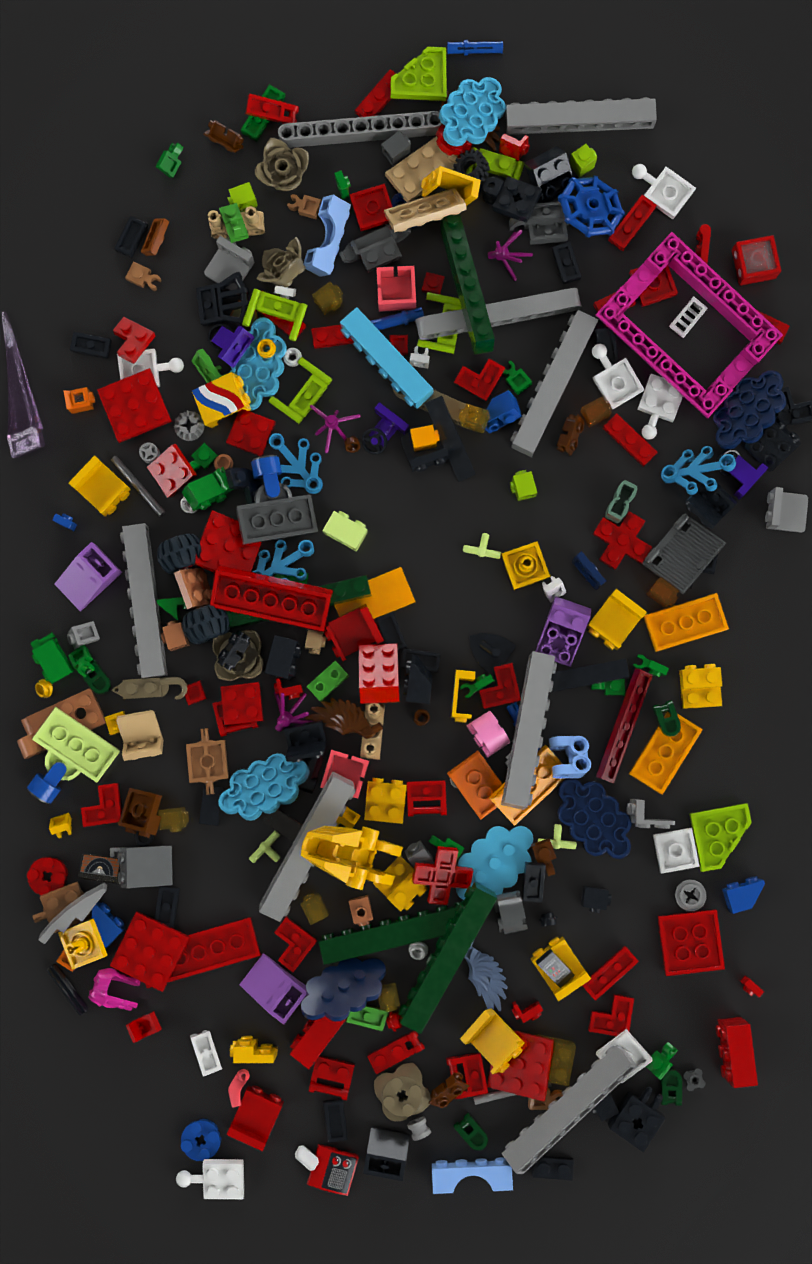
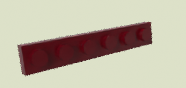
M635 668L596 775V777L613 784L653 676L641 669Z

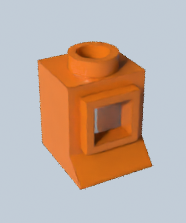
M87 387L70 391L63 390L66 408L72 414L94 409L95 396Z

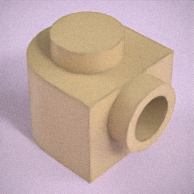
M308 629L305 650H309L308 653L320 655L321 647L325 648L326 636H323L324 632Z

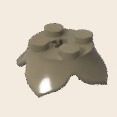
M270 138L263 150L264 159L256 166L255 175L262 183L272 186L276 190L291 191L297 188L302 181V176L308 167L309 154L302 148L290 149L282 140ZM283 166L286 170L281 171L280 167Z
M295 237L289 242L286 247L287 251L279 248L263 251L262 266L265 270L256 279L263 282H271L277 286H290L293 279L306 268L301 257V244L298 238Z
M253 630L241 631L251 638L249 641L251 643L242 655L244 656L243 659L239 660L231 671L217 662L219 660V653L222 649L227 648L228 640L233 633L228 632L213 639V652L217 656L215 672L219 679L233 681L241 677L252 679L261 674L264 663L260 654L262 643L257 632Z
M414 1063L402 1064L394 1073H382L374 1080L375 1094L382 1103L383 1113L391 1121L406 1120L411 1115L423 1112L430 1105V1092L423 1086L421 1071ZM401 1090H404L407 1097L399 1098L397 1093H401Z

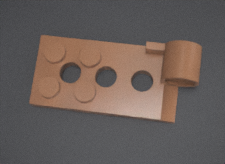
M91 688L21 720L27 736L17 740L24 759L47 751V749L33 741L32 738L55 707L90 730L106 724L104 714ZM80 708H84L86 711V716L83 719H79L76 715L77 710Z

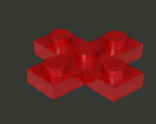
M629 511L619 527L603 517L593 533L594 536L608 543L599 560L614 570L617 569L625 554L642 564L652 546L636 537L645 520Z
M438 846L434 864L415 862L412 882L413 884L430 885L427 898L429 904L448 905L451 887L467 889L471 886L474 871L470 867L456 866L457 848Z

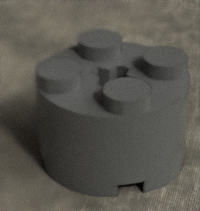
M519 890L496 895L497 900L494 908L495 913H500V917L497 918L499 931L509 934L527 930V924L523 925V923H526V917Z

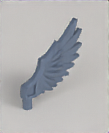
M471 944L464 957L469 966L468 979L474 984L478 996L482 994L487 1009L492 1008L494 1010L495 1004L498 1011H501V1002L498 994L503 999H506L507 997L502 988H508L501 981L506 980V977L499 973L503 969L497 967L499 963L493 961L494 958L492 956L481 953L480 950L472 947Z

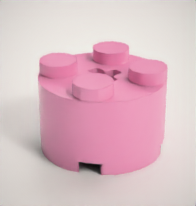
M491 711L484 713L466 725L472 735L475 734L473 739L479 748L482 747L481 749L487 758L510 743L507 734L500 727L498 720Z

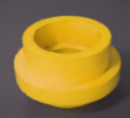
M263 339L258 343L257 352L263 358H270L276 352V345L270 339ZM269 346V351L265 352V347Z
M41 679L36 683L35 690L39 697L48 698L52 694L53 686L46 679Z

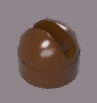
M351 436L346 438L345 448L347 452L353 453L360 449V442L357 437Z
M423 709L418 710L414 715V722L419 726L426 725L430 719L429 713ZM422 714L425 717L420 722L418 719Z

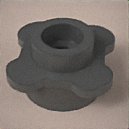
M699 1068L689 1072L686 1071L683 1075L687 1082L686 1088L689 1091L699 1087L704 1088L706 1085L702 1078L703 1072Z

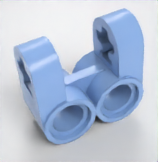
M556 736L549 739L550 750H565L569 760V764L552 767L553 778H581L590 770L591 761L588 758L587 752L589 743L583 736ZM574 744L580 747V751L574 748ZM576 763H579L583 770L578 769Z

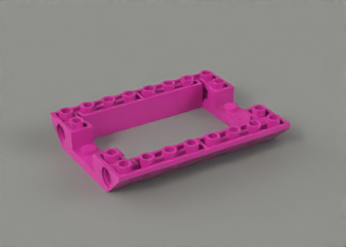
M673 232L664 239L639 269L596 314L606 326L706 418L711 416L730 395L741 379L783 336L777 328ZM667 265L750 341L706 390L623 314Z

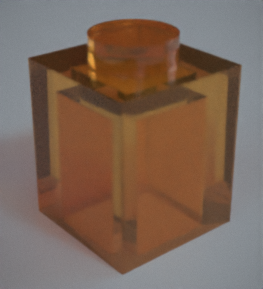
M602 396L583 406L580 412L590 428L609 418L612 413V407L609 401H605Z
M660 577L646 595L665 608L668 605L672 606L678 599L676 594L679 590Z

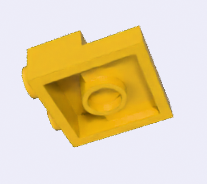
M705 664L704 668L696 669V665L685 666L684 670L679 671L682 709L722 706L721 667H716L715 664Z
M372 778V781H368L364 820L403 824L407 785H403L401 780H392L391 783H384V779Z
M402 856L397 857L384 871L395 875L392 885L373 882L400 912L403 909L407 911L414 904L412 899L416 895L422 896L428 889L426 885L413 884L414 868Z
M242 1036L241 1039L233 1041V1045H230V1057H233V1063H274L277 1057V1047H273V1044H261V1047H258V1039H253V1036Z

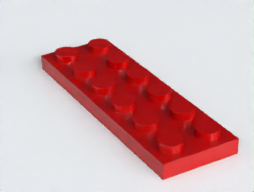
M251 917L187 935L190 938L168 982L261 956Z

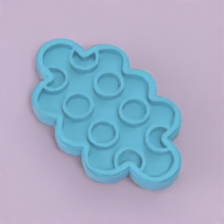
M486 77L480 80L479 83L472 79H466L460 83L457 91L450 93L447 104H444L439 112V119L445 125L443 138L448 144L461 146L466 140L472 144H480L485 141L488 132H492L496 128L498 119L503 117L506 110L505 102L499 97L502 87L496 79Z
M265 317L258 318L253 322L251 330L248 332L255 338L236 366L230 371L241 376L244 382V392L248 394L251 400L249 404L251 407L250 411L257 409L261 405L263 397H271L276 394L279 389L277 377L284 371V363L281 358L287 351L286 343L280 336L276 335L274 323ZM263 339H270L276 345V352L270 358H263L257 352L258 343ZM265 347L264 351L268 352L270 347Z
M279 753L268 757L266 762L261 760L254 761L248 770L241 769L233 773L229 781L230 788L219 797V807L226 814L239 813L242 818L249 821L257 819L262 812L267 814L274 813L281 804H291L296 800L299 794L298 785L304 783L309 777V767L304 761L296 763L286 761L285 756Z
M494 826L487 832L486 839H477L472 844L471 852L461 855L457 866L473 869L471 887L474 882H477L494 891L496 895L502 894L503 888L514 886L517 882L518 874L524 873L525 862H532L527 850L533 843V834L524 826H516L510 831L502 826ZM456 888V893L464 900L467 889Z

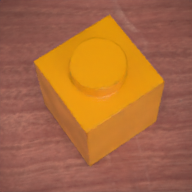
M433 425L410 429L414 452L437 447V441H440L438 430H434Z

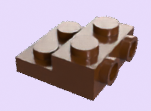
M129 788L118 825L126 827L125 831L136 834L139 831L138 835L147 838H150V835L156 836L161 816L156 814L162 796Z

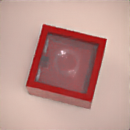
M774 235L736 242L731 250L739 286L773 280L781 273Z

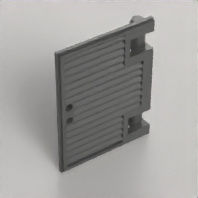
M684 513L659 544L646 556L642 564L680 593L684 594L725 546L726 542ZM685 523L690 525L686 532L681 529ZM658 556L662 560L656 566L652 561Z

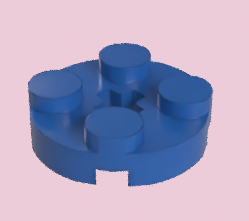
M199 1119L189 1123L181 1136L182 1151L195 1161H204V1159L213 1157L221 1144V1136L217 1125L208 1119ZM203 1135L205 1136L204 1140L206 1143L200 1145L196 1140V1136L200 1137Z

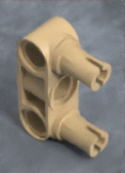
M252 206L247 207L245 212H240L248 236L265 233L263 212L256 211ZM215 210L208 213V220L210 221L211 237L218 239L219 236L223 238L228 237L221 215Z
M366 703L365 718L368 719L372 726L378 722L383 726L385 704ZM383 729L369 739H365L362 736L360 758L380 760Z

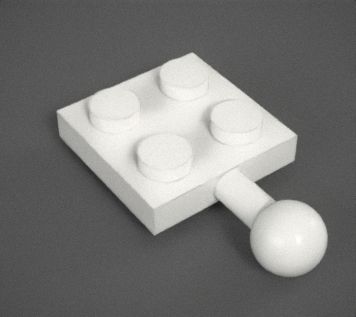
M637 164L632 169L634 178L644 179L652 185L644 196L657 205L656 208L671 219L676 217L696 190V187L668 167L664 168L657 179L647 173V169L643 164Z
M596 344L592 348V355L600 359L606 370L594 376L593 380L609 408L613 410L645 390L626 358L612 366L606 356V346Z
M155 349L145 350L134 364L118 356L120 380L150 368L158 387H160L159 371L171 370L174 373H179L184 367L183 361L179 358H172L168 363L158 364Z
M650 374L637 410L651 415L648 425L642 428V436L648 440L653 439L657 434L655 426L658 418L673 423L683 397L664 378L654 374Z
M204 1159L203 1175H191L190 1172L183 1170L177 1174L176 1182L180 1187H187L190 1183H203L204 1199H244V1160Z

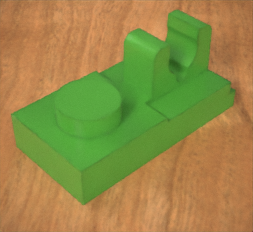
M234 203L219 208L230 242L233 243L249 238L238 204Z
M203 348L196 351L192 363L206 383L224 376L219 374L222 367L220 365L215 367L210 356L206 354Z
M366 1005L361 1011H350L345 1021L383 1031L388 1011Z

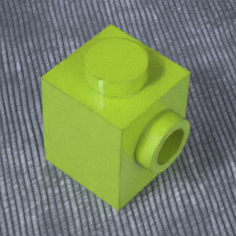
M585 144L571 153L569 164L579 178L595 167L597 160L596 152Z
M250 182L229 189L230 197H227L230 205L237 203L240 212H245L247 207L258 206Z
M526 470L516 472L512 482H510V488L512 493L516 494L517 501L536 497L537 489L532 471L526 472Z

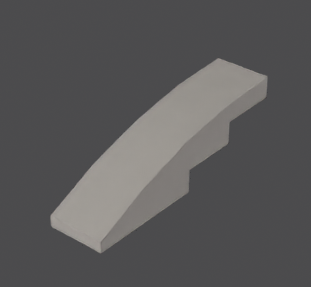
M102 883L71 902L40 933L38 940L46 944L56 929L64 933L75 918L83 921L106 892L107 884Z

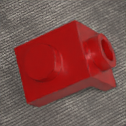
M503 134L500 138L499 153L519 161L529 150V136L525 135L519 141L507 134Z
M276 678L274 690L276 695L279 694L280 698L281 693H284V697H289V700L299 698L300 694L304 693L301 684L283 688L281 678Z
M538 1000L522 1011L516 1001L512 1003L514 1008L511 1009L516 1019L519 1020L521 1018L523 1023L530 1019L533 1021L542 1015L541 1012L544 1011Z
M154 1011L126 1025L133 1043L162 1030Z

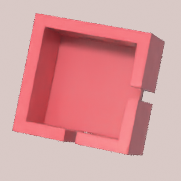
M397 266L398 277H394V267L377 268L379 312L416 309L414 266Z
M331 750L320 788H324L333 771L354 782V789L356 791L353 797L358 799L363 785V781L360 778H365L369 761L355 756L348 759V754Z

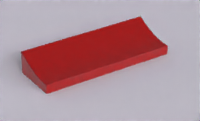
M219 565L215 572L210 605L222 610L324 632L333 590Z

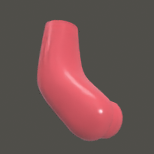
M246 1069L239 1070L229 1085L228 1093L232 1108L242 1105L240 1092L250 1077Z

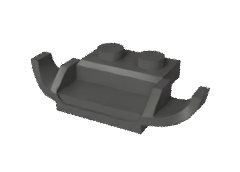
M560 202L538 203L527 223L511 218L509 220V230L513 231L515 227L524 225V230L528 229L530 245L567 242L566 226H569V224H566L564 221L565 216ZM569 205L571 213H574V207L572 205Z
M386 225L381 229L352 240L345 250L339 254L344 263H351L362 259L369 273L378 267L402 258L396 243L405 239L411 233V230L408 228L403 232H394L391 225Z

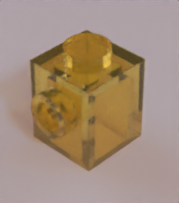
M331 281L312 294L314 302L324 315L331 310H337L343 302L341 289L337 285L334 286Z
M466 404L465 409L462 408L459 414L462 427L484 433L490 417L488 410Z
M185 807L158 810L159 816H161L160 830L170 829V832L182 831L181 827H186V823L189 822L188 811H185Z
M312 892L303 897L304 901L300 905L310 925L329 916V912L319 893L314 895Z
M396 983L382 986V993L378 998L381 1010L391 1012L397 1010V1007L400 1006Z

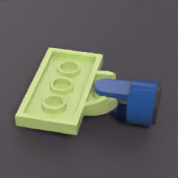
M55 707L32 738L33 741L48 750L45 756V766L48 772L46 775L37 773L27 786L28 792L41 802L51 804L61 791L60 786L57 785L60 780L69 781L76 778L82 772L95 782H98L120 750Z

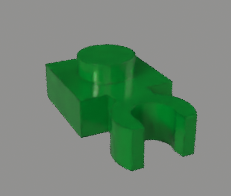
M342 170L335 172L337 189L340 192L341 199L349 197L350 181L348 176L343 175Z
M509 361L511 369L504 370L503 375L508 377L506 378V383L519 395L533 384L521 368L516 371L514 363Z
M85 645L80 646L68 655L73 667L83 677H86L85 671L88 668L94 671L95 668L90 663L93 658Z

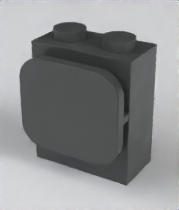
M172 846L120 848L118 853V863L120 864L118 882L121 884V888L172 885Z

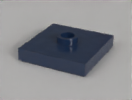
M582 551L574 557L572 563L594 589L597 590L606 582L597 567L589 561Z

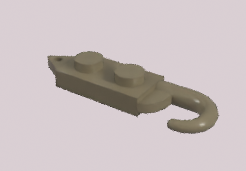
M180 677L123 680L112 691L122 696L123 699L155 698L165 696L168 693L169 685L178 684L182 688L181 694L175 696V699L178 700L186 695L188 688L186 682Z

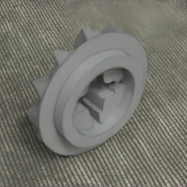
M187 410L184 413H180L175 419L174 429L181 439L193 441L202 435L204 422L198 413ZM188 419L192 424H195L191 426L190 433L187 427H183L187 424Z
M691 879L682 881L677 886L674 894L676 903L686 911H696L706 901L704 886L698 881ZM693 890V895L697 900L691 898L687 900V895L684 891L691 892Z

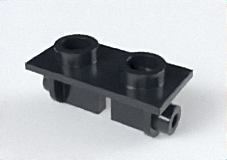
M239 630L236 633L234 632L228 640L227 648L222 649L219 653L217 663L221 666L224 665L226 669L231 671L241 658L235 654L238 650L244 654L251 643L249 642L251 638Z

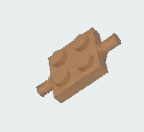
M205 728L200 729L202 741L186 744L189 783H206V795L215 794L213 782L229 779L225 740H209V729Z
M78 881L41 895L40 900L43 905V912L33 915L34 922L37 923L47 919L50 923L65 907L83 895L84 892L81 890ZM89 912L83 921L75 918L69 927L92 919L91 913Z

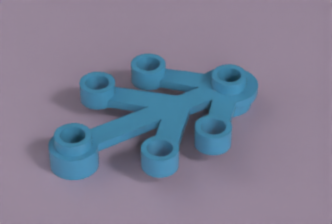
M279 433L272 434L269 438L270 446L275 450H279L291 464L281 465L282 473L300 474L304 479L295 480L286 476L282 478L281 483L283 484L285 480H289L288 488L301 487L305 488L310 494L319 493L323 487V482L318 477L319 464L322 461L321 455L316 452L311 454L310 461L312 466L311 473L309 474L305 469L307 450L310 446L309 441L305 438L298 441L299 457L297 460L284 445L283 436ZM275 440L281 441L279 445H274ZM306 442L307 446L303 448L300 444ZM314 456L319 457V460L317 462H314L312 460ZM312 482L317 483V486L315 488L310 487V484Z
M704 446L701 449V453L695 459L693 451L687 449L683 451L682 456L674 465H667L663 468L661 478L665 483L676 482L681 485L689 495L697 493V484L687 481L682 476L689 475L704 484L708 491H714L717 488L716 480L708 478L702 473L720 469L727 472L732 471L736 466V461L733 455L725 454L720 458L719 462L701 465L705 459H710L713 456L712 447ZM686 462H692L687 468H682Z
M284 540L276 541L272 564L267 570H265V566L271 560L270 552L268 550L259 552L260 559L257 570L253 571V573L267 576L274 574L287 575L303 581L307 577L304 568L295 569L288 568L287 566L303 556H311L314 553V546L310 540H303L298 545L299 550L281 560L283 552L287 550V545ZM279 545H284V547L278 548ZM264 554L268 555L266 558H262ZM300 572L304 573L303 576H298Z

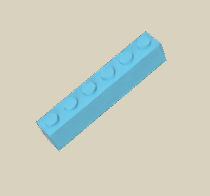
M357 307L340 321L342 328L340 331L347 339L350 337L354 341L353 345L355 348L367 355V361L372 366L375 364L379 368L378 372L380 375L392 382L391 386L393 389L405 396L404 400L409 406L413 405L418 409L434 394L433 388Z

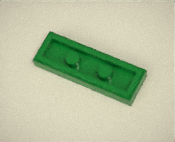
M270 84L262 97L281 102L286 97L284 92ZM250 115L241 128V133L257 142L270 120Z

